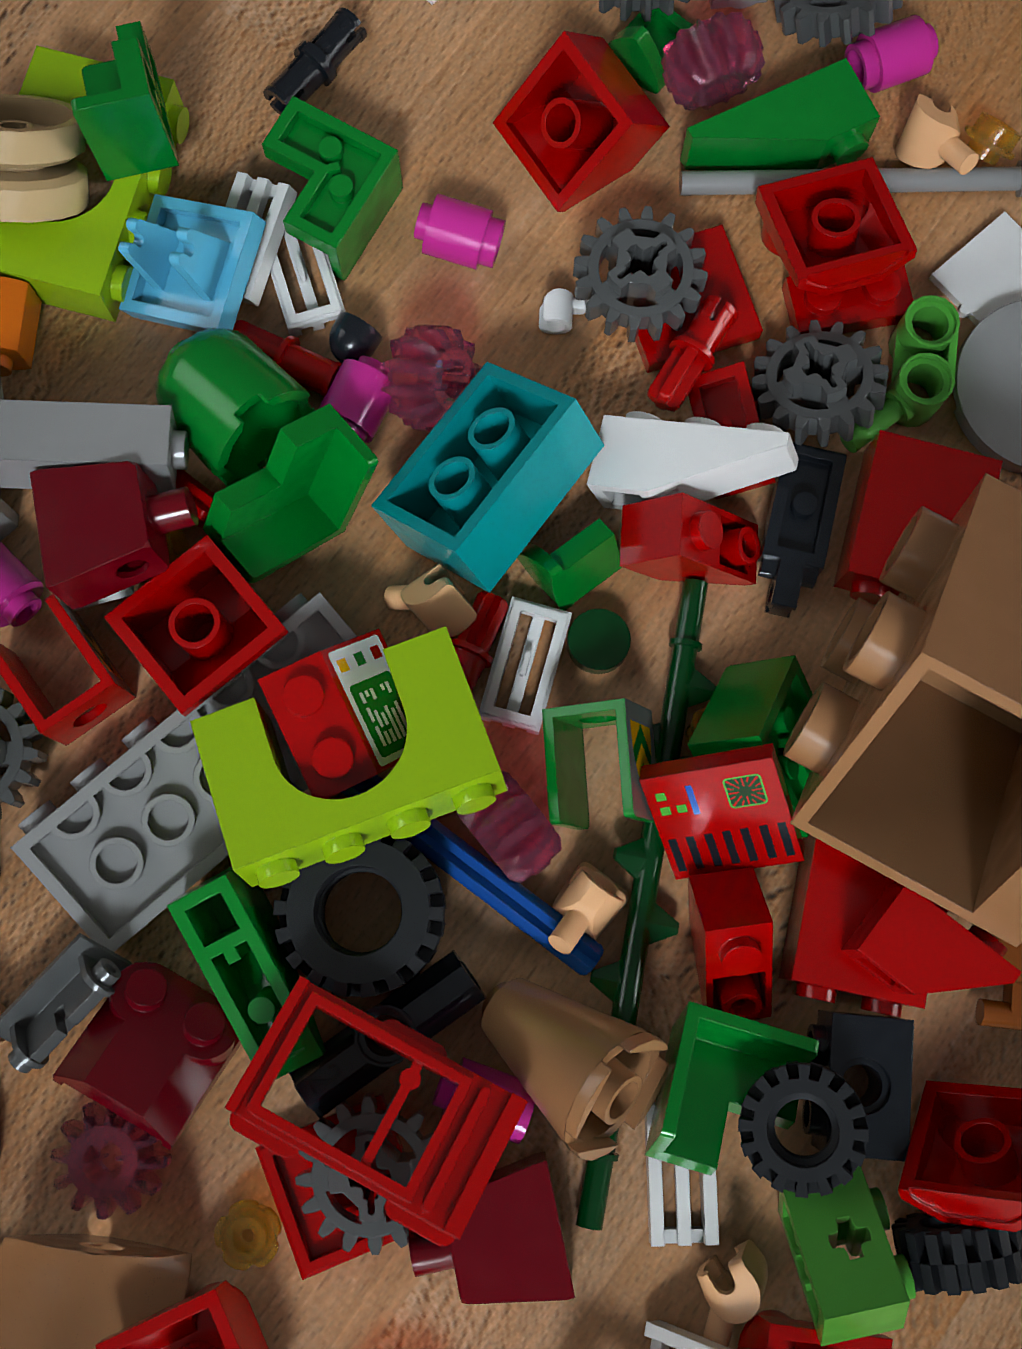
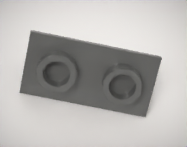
M79 933L0 1015V1037L12 1044L13 1050L8 1055L11 1065L22 1073H29L33 1068H43L49 1061V1054L68 1035L67 1033L75 1025H78L104 997H110L115 993L112 986L121 977V971L132 965V962Z

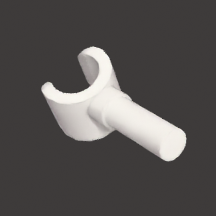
M557 288L551 290L544 297L543 304L539 309L540 331L548 334H564L572 329L573 314L584 315L586 304L589 300H576L574 295L566 289Z

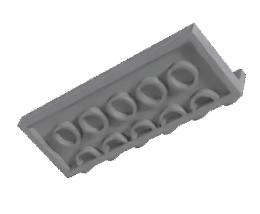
M320 592L310 601L300 593L279 609L274 615L289 633L186 717L178 709L160 724L153 716H150L121 740L129 750L110 766L102 758H99L70 782L77 791L59 808H56L49 800L18 825L26 835L10 848L93 941L115 952L166 909V905L185 893L229 855L190 721L255 697L272 720L292 785L302 792L308 788L257 679L318 651L357 637Z

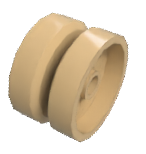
M0 94V222L34 223L60 220L78 215L89 207L88 168L74 159L85 152L86 139L73 116L70 103L32 95Z

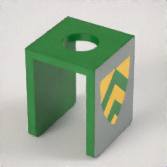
M626 698L542 709L550 824L576 830L589 828L583 729L609 725L617 726L623 814L626 818L647 823L654 822L639 782L641 766L656 763L652 710Z

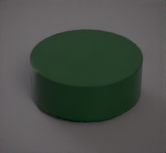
M591 609L580 614L573 621L567 637V650L571 660L581 670L591 674H605L618 668L625 660L631 644L630 631L625 621L616 613L606 609Z

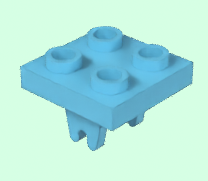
M155 194L146 221L129 217L126 221L127 229L134 234V242L122 241L118 249L123 257L132 265L133 270L125 300L120 303L119 309L133 318L195 332L210 328L233 330L266 222L251 211Z

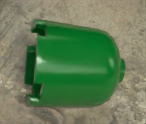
M210 328L199 331L191 337L178 342L168 353L167 359L158 373L155 385L157 404L172 406L177 429L187 431L189 448L227 487L266 466L281 427L315 411L308 403L310 394L247 336L239 331L224 328Z

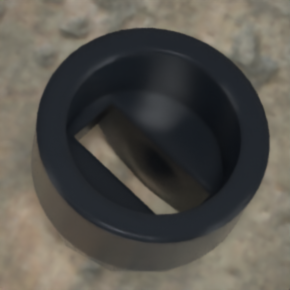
M348 312L340 313L329 333L331 352L341 363L346 359L358 361L360 356L371 357L382 341V336L375 328Z

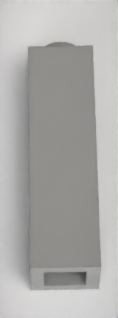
M0 399V488L32 489L30 472L35 470L131 461L137 463L156 485L158 493L176 489L177 470H187L188 433L187 431L177 429L171 405Z

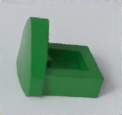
M657 8L652 10L651 21L644 22L639 12L625 29L616 34L608 45L638 85L647 91L657 94L666 85V77L696 45L699 29L675 11L668 16Z
M600 518L550 555L539 546L528 543L517 557L533 580L564 611L622 568L620 567V553L615 534Z

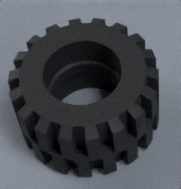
M390 835L366 844L365 851L351 860L336 864H329L324 860L299 870L300 875L298 878L282 885L283 890L280 901L274 900L273 915L279 916L280 929L275 930L279 944L285 945L289 953L286 959L294 970L300 969L307 976L306 979L320 988L323 987L332 991L331 994L342 997L359 996L364 998L377 996L395 990L420 974L419 972L427 963H430L437 952L436 949L441 937H443L446 925L445 909L447 908L445 894L435 869L426 857L405 838L393 839ZM358 872L374 873L388 880L397 891L401 902V920L396 933L386 944L368 952H355L340 946L331 937L325 922V906L330 892L343 878Z

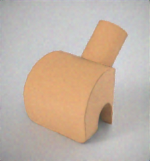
M919 94L895 148V155L898 159L908 165L922 169L936 168L946 161L961 175L969 173L979 160V155L959 139L961 133L958 116L954 107L951 105L949 112L941 111L934 106L933 99Z
M441 563L408 585L388 586L384 593V601L388 609L411 610L430 632L446 626L450 637H454L466 630L475 621L477 616L470 602L462 596L464 594L462 588Z
M580 863L570 875L553 903V908L563 915V918L548 937L549 943L558 952L570 954L584 933L596 940L629 900V894L590 863Z
M750 1239L734 1247L737 1255L728 1262L730 1272L722 1266L715 1254L700 1266L696 1274L704 1297L710 1306L702 1337L729 1347L734 1325L750 1320L757 1313L767 1284L768 1265L760 1249Z

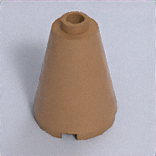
M516 978L509 982L498 984L489 992L483 1002L481 1022L483 1032L567 1148L577 1157L593 1161L609 1154L619 1146L610 1136L624 1122L635 1130L645 1118L660 1093L669 1063L659 1056L660 1051L668 1050L667 1044L655 1034L523 978Z

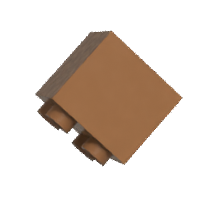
M985 473L952 521L924 506H921L914 514L895 544L879 578L880 582L896 589L900 594L897 596L887 591L876 606L859 597L851 606L835 632L820 667L847 681L842 692L825 682L820 684L797 720L785 745L783 756L811 770L790 821L791 825L1017 948L1022 943V492Z

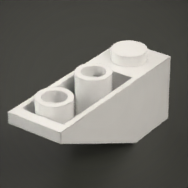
M632 411L628 412L626 417L603 416L599 437L604 443V447L592 461L587 486L604 508L622 510L623 505L681 492L705 501L796 471L799 458L790 433L783 432V430L771 424L751 423L746 428L721 426L718 422L703 417H690L685 422L661 420L650 413Z

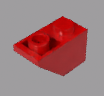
M683 492L623 505L620 567L662 581L683 582L684 579H699L710 584L742 586L756 584L757 560L760 555L757 524Z
M749 867L688 876L689 924L702 1005L750 1020L771 1017L773 920L754 868Z
M901 884L890 885L886 888L841 949L895 993L918 995L1014 984L1022 973L1003 958L1008 950L994 936L976 926H971L967 930L947 914L949 910Z

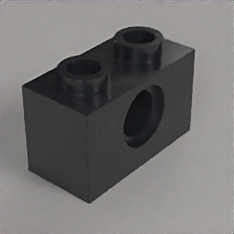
M818 1010L817 1024H810L807 1031V1037L819 1041L818 1055L812 1062L821 1064L823 1067L837 1072L842 1077L850 1067L860 1064L868 1075V1088L860 1098L869 1128V1142L866 1145L865 1158L905 1162L910 1144L914 1020ZM804 1099L802 1111L804 1133L812 1135L811 1145L821 1151L830 1139L832 1131L831 1121L821 1106L813 1101Z

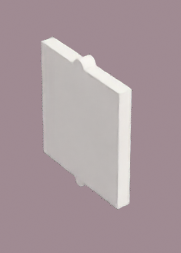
M1005 211L929 277V280L958 308L957 312L960 318L967 317L977 326L995 310L1022 300V228Z

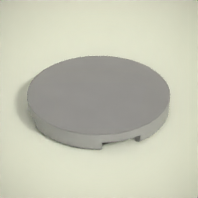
M1022 300L995 310L984 318L968 335L957 353L955 385L953 388L956 404L954 414L967 439L982 455L1002 460V468L1016 474L1022 473Z

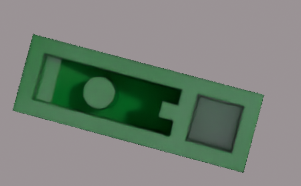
M847 58L688 127L680 162L685 170L823 169L834 163L839 166L853 162L865 153L880 115Z
M230 867L190 888L166 906L249 1059L252 1061L299 979V974L286 959L289 953L285 945L278 943L275 930L280 929L279 919L277 915H273V907L265 892L259 885L251 887ZM313 1015L277 1079L325 1054L326 1049Z

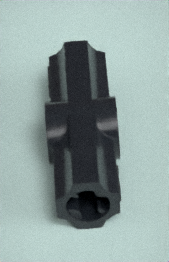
M452 950L365 1013L374 1018L380 1015L396 1017L404 1025L431 1039L484 1001L486 995L466 964L455 950ZM347 1026L324 1042L326 1052L323 1056L289 1074L295 1089L306 1106L311 1108L320 1119L336 1108L340 1102L350 1098L392 1066L401 1063L405 1058L393 1051L380 1048L373 1039Z

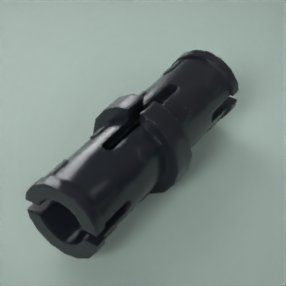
M339 8L310 42L302 41L295 48V58L271 85L264 89L263 94L266 100L270 101L273 97L276 98L270 103V106L278 114L281 115L292 96L306 102L322 84L329 86L337 76V67L359 43L364 41L367 37L366 29L360 27L356 32L354 31L362 23L354 13L346 8Z

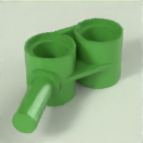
M929 295L914 300L892 331L888 342L889 353L893 358L891 382L886 390L883 410H875L873 425L869 429L855 423L853 440L847 442L840 437L844 447L851 453H856L872 441L879 430L885 431L895 423L905 427H919L927 423L953 392L960 319L954 305L945 298ZM918 327L926 330L932 336L933 341L922 339L913 328ZM908 383H915L923 387L929 398L916 396L911 392Z

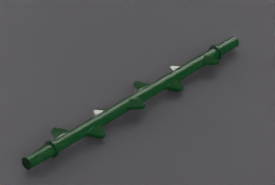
M684 579L675 635L674 638L669 640L672 653L660 723L653 725L656 763L680 758L688 708L709 701L716 688V685L695 669L697 652L702 650L703 645L699 642L708 589V583L699 579ZM643 822L639 839L614 848L613 859L634 878L620 961L592 970L589 981L613 1002L611 1016L635 1026L649 945L675 936L679 930V923L656 904L665 849L655 822ZM619 1128L610 1136L616 1143ZM616 1148L609 1154L596 1160H586L576 1225L590 1230L603 1229L613 1162H617L619 1154L615 1153Z

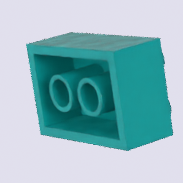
M486 362L373 502L371 507L408 548L437 564L441 563L449 571L490 593L604 447V443L576 398Z

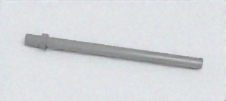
M1022 160L1018 161L1016 166L974 167L965 175H961L953 167H936L932 169L878 168L890 193L1015 191L1016 197H1022ZM823 169L680 171L679 193L680 196L756 195L758 186Z

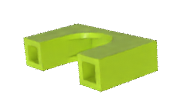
M36 46L19 95L52 98L70 103L74 98L87 96L82 76L83 67L102 63V61ZM159 76L174 146L176 147L177 143L182 144L186 139L190 121L189 111L183 105L174 79ZM172 167L114 180L106 196L94 208L69 220L34 223L0 222V276L28 282L41 299L42 304L116 322L120 311L119 306L125 300L133 270L132 265L123 257L118 249L122 241L134 242V234L127 229L126 221L129 217L147 220L154 195H166L169 189Z
M446 626L382 649L404 708L407 722L406 742L400 759L388 776L375 787L359 795L343 799H323L308 795L295 788L291 783L272 720L255 697L190 721L233 871L251 887L259 885V887L267 889L285 885L298 878L300 875L299 870L324 860L329 864L351 860L365 851L366 844L390 835L393 839L415 836L428 829L432 819L453 811H457L461 815L478 812L492 805L496 801V795L508 791Z

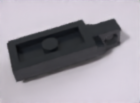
M795 442L793 444L799 458L797 469L775 479L776 483L773 488L758 562H761L758 576L771 579L764 612L789 618L791 611H795L797 608L801 586L813 589L817 577L824 569L847 459L846 454L804 444L800 446L795 444Z

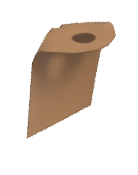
M89 1234L5 1236L0 1245V1349H96L95 1345L101 1340L184 1300L190 1278L192 1253L130 1240ZM88 1244H102V1245H100V1246H91V1245H88Z

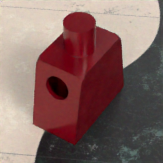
M122 461L40 469L30 472L45 586L73 610L87 606L165 572L170 565L165 533L198 525V512L190 489L184 486L158 493L156 485L135 462Z
M545 1151L535 1153L494 1170L460 1240L456 1238L448 1246H438L415 1232L409 1234L408 1244L415 1277L454 1269L461 1303L491 1304L562 1301L575 1298Z

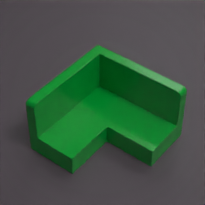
M140 21L116 26L118 40L111 42L115 60L83 67L82 76L87 96L74 98L70 102L73 116L107 181L179 166L155 58Z
M292 96L262 143L266 158L308 179L307 184L283 220L284 227L289 235L327 254L334 276L345 281L403 189L399 153L397 149Z
M329 403L280 428L266 467L214 494L203 530L245 580L254 584L345 532L378 465V458Z
M791 655L728 666L724 670L687 744L693 757L773 743L794 811L811 770L783 756V751L797 720L813 695L796 656ZM800 830L802 838L809 836L808 833Z
M689 1001L671 1029L665 1061L669 1063L668 1073L656 1099L645 1156L711 1176L717 1170L727 1112L740 1115L742 1103L751 1086L774 1066L778 1067L792 1061L801 1063L812 1062L818 1055L819 1041ZM799 1099L785 1104L780 1109L775 1119V1126L788 1130L795 1123Z

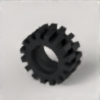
M792 1061L769 1069L749 1089L742 1103L738 1119V1132H740L742 1141L740 1145L744 1156H748L753 1165L752 1170L760 1179L762 1176L772 1183L771 1187L781 1193L785 1189L795 1192V1197L808 1198V1194L820 1193L821 1197L833 1193V1188L841 1183L845 1186L853 1179L854 1171L858 1166H862L866 1157L865 1150L867 1142H869V1128L860 1098L841 1075L823 1067L821 1064ZM805 1099L815 1102L825 1110L831 1121L832 1131L827 1145L813 1155L794 1154L787 1150L777 1137L775 1131L776 1116L785 1104L793 1100Z
M927 1213L908 1214L906 1218H898L894 1221L895 1224L891 1225L896 1255L903 1254L913 1276L916 1292L924 1290L925 1294L937 1295L942 1291H947L948 1296L961 1295L962 1291L972 1290L974 1294L987 1293L986 1288L992 1287L1002 1290L1010 1288L1009 1283H1022V1230L1011 1232L945 1223Z

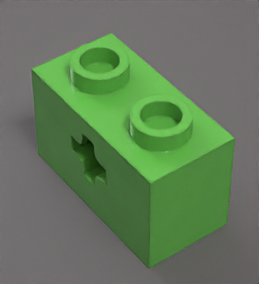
M860 1166L856 1168L853 1173V1179L845 1186L841 1183L833 1188V1193L822 1197L820 1193L808 1194V1198L795 1197V1192L785 1189L783 1193L779 1192L778 1212L820 1346L904 1328L910 1300L916 1297L913 1276L903 1254L893 1255L885 1233L886 1230L890 1229V1219L884 1197L878 1187H868L862 1168ZM846 1245L847 1251L844 1248H836V1246ZM848 1253L851 1256H859V1258L850 1260Z

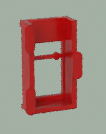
M300 976L225 1108L231 1111L230 1125L234 1131L283 1158H291L299 1151L306 1153L386 1199L385 1211L390 1219L438 1246H448L456 1238L460 1240L528 1101L447 1058V1052L441 1044L394 1019L382 1022ZM316 1008L413 1062L410 1068L401 1072L399 1077L401 1086L361 1161L261 1106ZM424 1068L458 1087L405 1187L370 1166L409 1092L419 1087L421 1083V1075L419 1073Z

